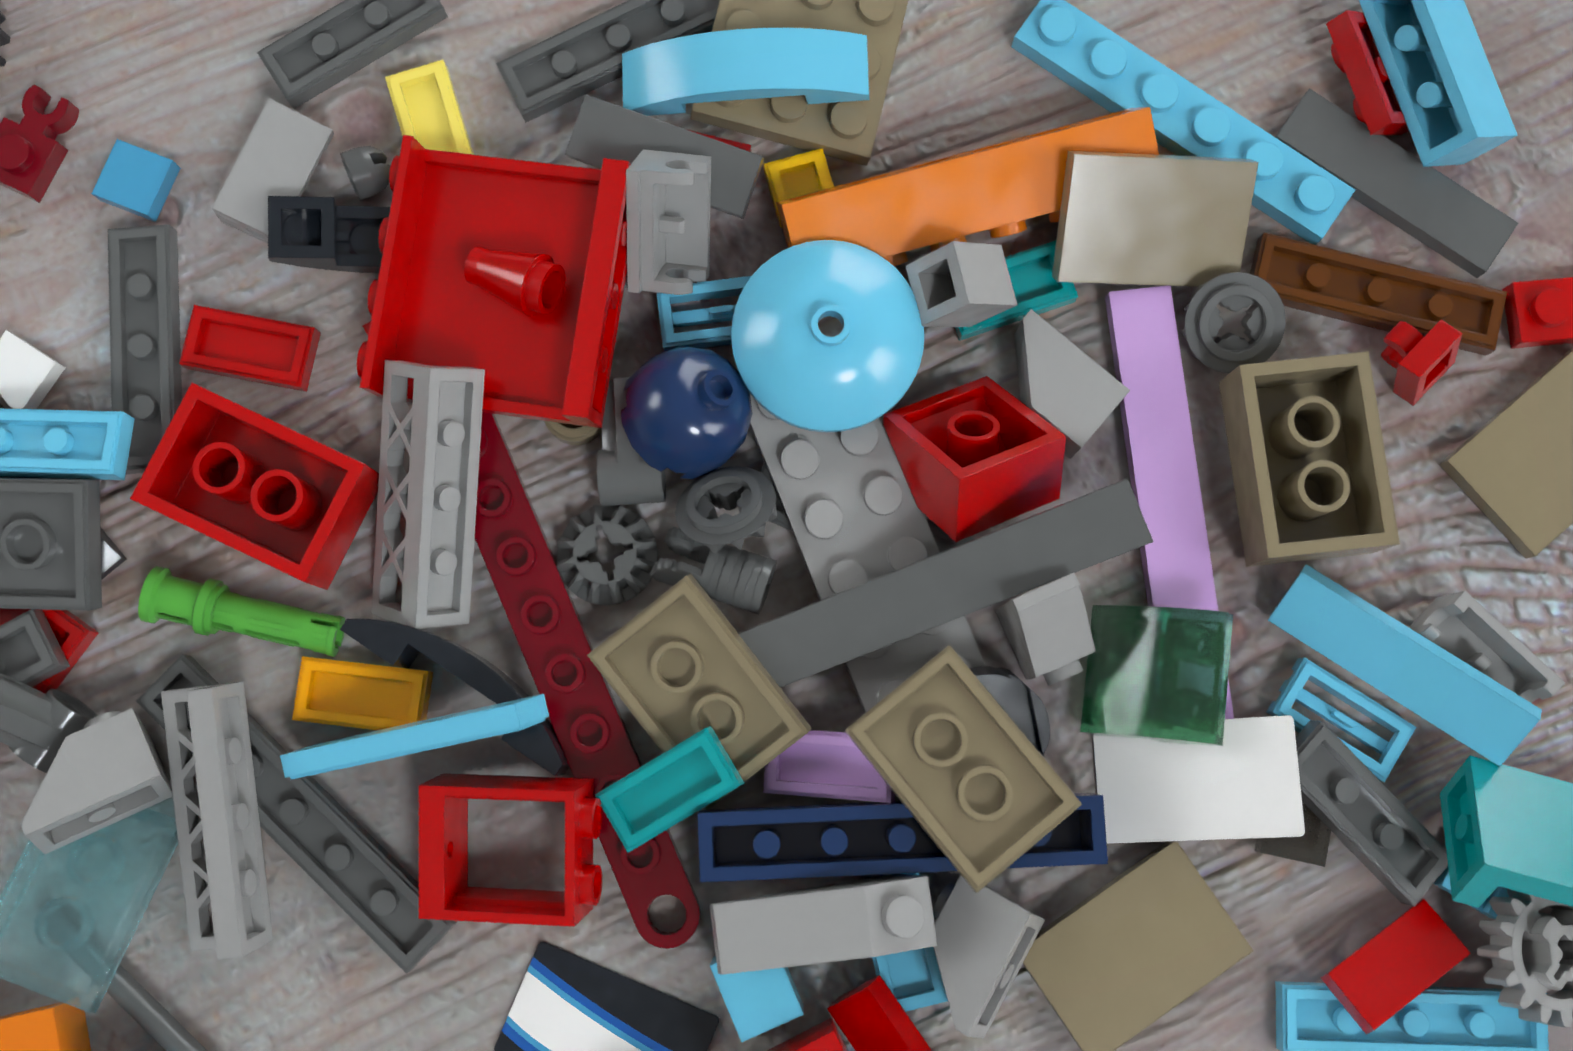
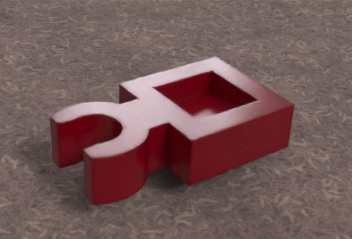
M33 85L26 91L23 97L22 110L24 117L20 124L5 117L0 123V185L40 203L69 151L55 139L58 134L69 131L75 125L79 116V109L68 99L62 97L53 112L44 114L45 108L52 97L41 87Z

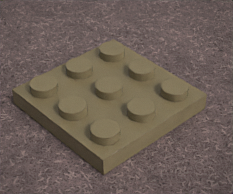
M720 0L712 32L751 28H812L867 35L870 100L807 104L805 95L693 103L691 120L807 151L823 148L824 155L867 166L872 154L908 0Z

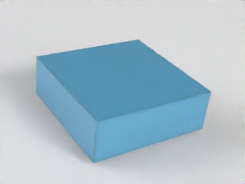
M117 139L91 194L104 203L156 222L181 168L171 159Z

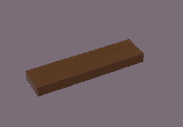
M1263 233L1257 239L1250 274L1262 278L1276 290L1285 307L1390 332L1400 321H1404L1415 327L1423 336L1442 319L1463 333L1459 345L1460 350L1484 356L1496 350L1507 295L1506 291L1268 233Z

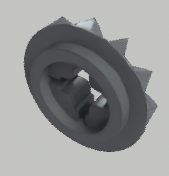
M1241 272L1222 273L1210 281L1199 285L1190 303L1184 307L1185 328L1182 334L1187 340L1193 356L1209 368L1219 372L1231 373L1239 365L1267 361L1277 350L1284 335L1286 316L1280 296L1268 282L1253 274ZM1218 304L1234 312L1241 310L1243 307L1248 308L1245 311L1247 314L1241 320V324L1245 329L1244 333L1250 339L1248 342L1245 338L1238 337L1232 333L1216 337L1219 334L1218 330L1224 324L1222 317L1219 315L1221 312L1216 307Z
M746 467L719 468L700 476L686 487L677 501L675 518L680 532H683L692 547L705 544L716 554L725 544L732 543L742 550L745 538L749 536L764 537L766 522L777 518V496L770 480L754 469ZM738 506L740 512L734 516L724 513L718 517L715 507L731 511Z
M593 505L581 514L571 517L563 534L557 539L556 566L563 581L575 595L597 605H617L636 597L651 581L652 576H650L655 562L658 560L657 543L650 527L643 518L621 505ZM602 529L604 535L608 537L613 546L623 545L624 548L633 546V549L624 551V555L615 558L614 580L611 581L609 574L599 562L590 563L588 560L581 562L582 558L589 557L590 553L598 550L599 530Z

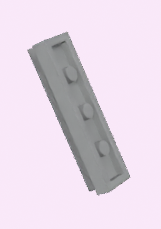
M385 360L372 595L373 615L416 629L469 624L484 369L429 366L406 361ZM408 378L414 379L413 405L411 409L407 404ZM405 448L410 455L408 474L403 467ZM401 512L406 519L405 538H403L400 531ZM397 576H399L402 582V604L396 603Z
M244 681L161 691L190 952L216 949L217 960L243 958L273 940ZM185 702H188L191 731L187 727ZM195 773L197 780L198 795L195 793L193 776L195 775ZM202 838H203V842H204L205 859L202 857V850H201V839H202ZM209 903H211L214 932H211L208 911Z

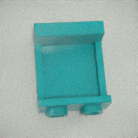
M1470 755L1440 792L1452 901L1479 908L1494 890L1500 886L1573 906V783L1504 764L1499 767L1489 760Z

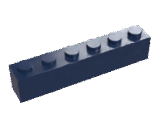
M1073 793L1082 805L1007 868L1108 864L1103 795ZM894 801L892 803L869 802L701 810L697 813L700 882L957 871L901 801Z

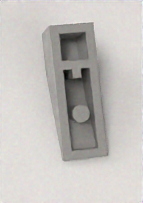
M892 874L709 904L718 974L721 975L870 958L938 946L928 876Z

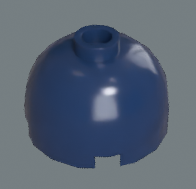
M685 346L668 350L652 357L626 381L623 391L628 389L626 394L627 406L621 410L622 426L632 448L649 466L662 472L669 468L676 473L685 474L680 478L694 479L722 466L745 442L752 418L751 395L736 368L727 359L715 352Z

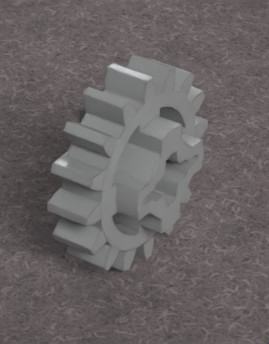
M1507 889L1509 897H1492L1489 903L1497 917L1495 921L1480 920L1479 927L1485 933L1491 935L1489 945L1477 948L1478 956L1490 958L1493 963V968L1488 970L1483 976L1485 983L1502 985L1504 987L1499 995L1498 1002L1504 1007L1517 1008L1518 1018L1547 1025L1571 1027L1573 1019V906ZM1547 906L1553 909L1550 914L1538 913L1539 910ZM1548 989L1559 990L1551 995L1545 994Z

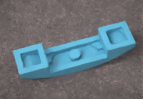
M751 28L693 34L645 45L622 54L623 108L646 116L686 113V104L800 95H805L807 104L870 100L867 35L812 28Z

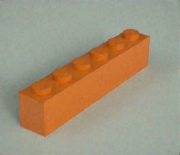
M1150 107L1129 108L778 201L776 205L787 248L817 240L845 241L865 247L879 254L893 266H897L908 261L906 251L928 245L931 252L952 241L967 242L966 235L988 229L991 238L1017 234L1027 230L1026 219L1048 214L1050 222H1059L1068 151L1159 155Z

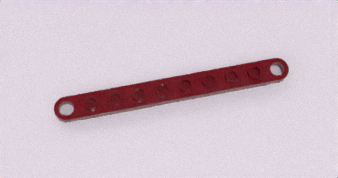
M482 412L475 540L538 692L545 696L550 721L574 778L594 779L593 798H596L595 794L642 767V764L606 679L587 656L593 651V647L569 590L556 566L557 562L497 419L492 413ZM603 810L599 839L639 934L646 942L658 948L668 949L684 944L692 937L699 925L701 909L670 830H665L628 853ZM659 896H675L685 906L686 921L681 928L674 932L659 931L650 920L649 910L651 904Z

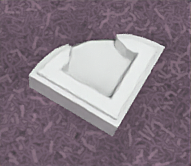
M5 330L0 339V394L12 409H37L66 367L18 336Z

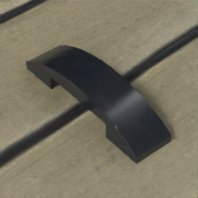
M268 196L269 261L315 269L379 274L382 253L378 243L379 229L383 219L389 217L391 207L336 206L334 197Z
M347 619L340 628L345 634L393 666L409 669L421 652L496 704L530 697L508 675L486 659L459 644L429 632L393 622L372 619ZM547 717L544 722L502 736L501 740L554 776L565 775L569 769V764L555 730Z

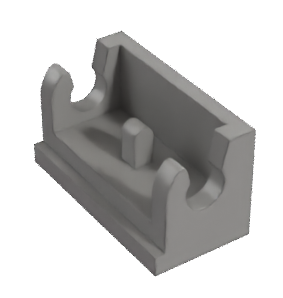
M268 98L212 206L219 220L227 226L234 227L268 243V196L301 197L323 152L326 151L334 136L333 130Z
M643 149L626 170L628 292L640 293L641 291L685 295L693 293V282H705L710 275L711 156Z
M1467 591L1436 597L1409 626L1415 632L1530 703L1539 698L1543 700L1554 696L1565 684L1560 677Z

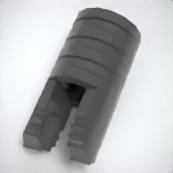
M669 528L664 540L669 550L674 551V553L680 556H686L688 559L705 564L704 569L681 561L676 562L674 559L670 560L666 557V559L660 558L658 562H655L650 576L658 582L674 586L686 575L692 574L711 599L758 615L760 614L773 580L777 560L743 549L740 550L728 544H725L718 553L714 554L705 544L692 547L679 528Z

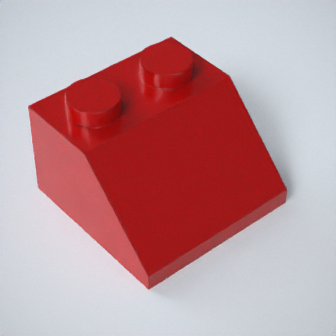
M988 376L883 415V426L918 509L955 542L1060 499L1066 436Z

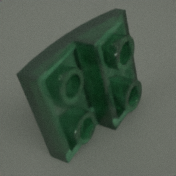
M1093 605L1090 629L1096 652L1089 654L1087 657L1080 732L1094 736L1153 739L1164 743L1223 746L1233 614L1222 611L1173 607Z

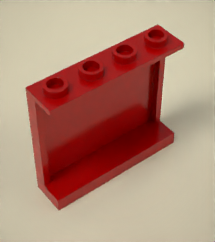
M403 135L400 155H396L393 158L389 171V183L393 192L389 217L383 219L379 229L378 243L382 253L379 277L373 280L368 292V310L372 316L368 341H364L361 344L357 355V373L361 378L360 388L383 399L385 360L406 361L429 366L472 367L485 370L482 412L602 428L627 274L626 170L631 165L630 162L603 158L602 169L600 170L425 149L413 136ZM481 246L490 250L550 255L554 263L564 268L566 276L565 289L559 305L551 314L544 315L538 313L530 317L483 288L468 283L464 276V266L469 253L473 248ZM408 378L407 402L413 403V378Z

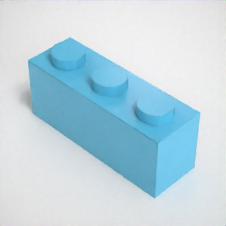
M1359 0L1423 167L1465 164L1518 136L1464 0Z

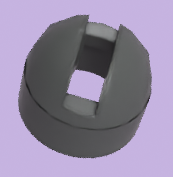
M361 146L340 153L348 178L359 200L377 195L387 188L390 165L385 164L387 156L381 150L372 146Z

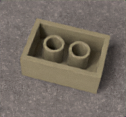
M1369 351L1239 365L1219 382L1246 567L1372 554L1400 544Z

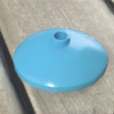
M817 240L794 245L779 252L762 264L748 280L739 296L734 310L731 329L732 351L736 368L753 398L766 411L781 421L800 429L815 432H841L862 427L883 416L893 408L909 389L917 374L923 355L925 339L924 326L921 325L920 314L913 291L902 274L879 254L857 244L836 240ZM824 317H835L841 322L843 330L837 336L828 337L820 332L818 322Z

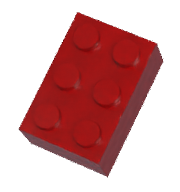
M191 383L130 499L298 580L328 590L378 493L379 473L356 459L197 384Z

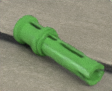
M159 566L154 567L147 575L142 586L138 604V615L143 622L155 624L160 619L193 626L194 633L205 636L216 634L219 630L234 632L270 642L313 650L314 652L332 657L338 654V646H341L345 634L340 630L346 621L345 617L317 613L269 600L243 596L230 592L229 587L224 585L223 581L210 578L205 583L174 577L170 569Z

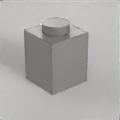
M952 241L906 265L922 326L971 327L1017 306L1002 245Z

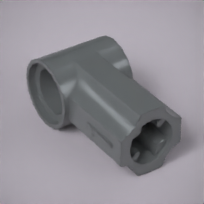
M630 377L613 378L609 381L601 428L602 450L597 451V484L601 506L666 502L665 470L660 472L643 460L632 448L622 426L621 410L627 406L626 394L628 389L623 390L626 381Z
M0 673V742L8 745L14 754L29 765L47 773L66 736L82 730L89 720L98 715L86 704L65 692L51 688L45 694Z

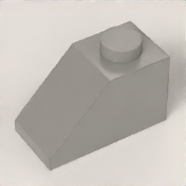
M1031 309L1022 319L1014 334L1020 400L1066 436L1064 455L1071 459L1130 390Z
M1075 573L1018 596L995 610L1026 680L1043 675L1047 685H1052L1084 671L1079 659L1096 652L1081 587Z
M133 708L123 712L112 711L100 714L89 720L82 730L72 733L64 739L20 823L25 837L44 854L173 797L171 784L151 736Z
M960 875L956 884L951 882L942 890L934 905L933 917L937 919L935 931L938 946L933 947L955 1029L967 1037L984 1039L1045 919L987 886L978 893H975Z

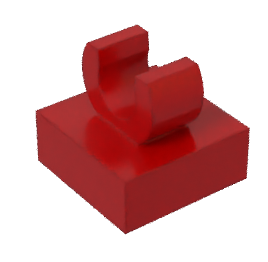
M1441 319L1423 336L1412 325L1400 321L1384 337L1383 342L1388 346L1381 353V357L1389 365L1397 369L1393 392L1414 406L1455 363L1463 333Z

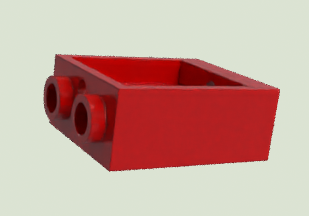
M443 773L420 784L419 919L575 927L593 909V906L599 903L602 892V870L600 865L593 864V839H597L600 835L603 818L601 800L593 798L594 779ZM468 799L565 802V891L468 887Z

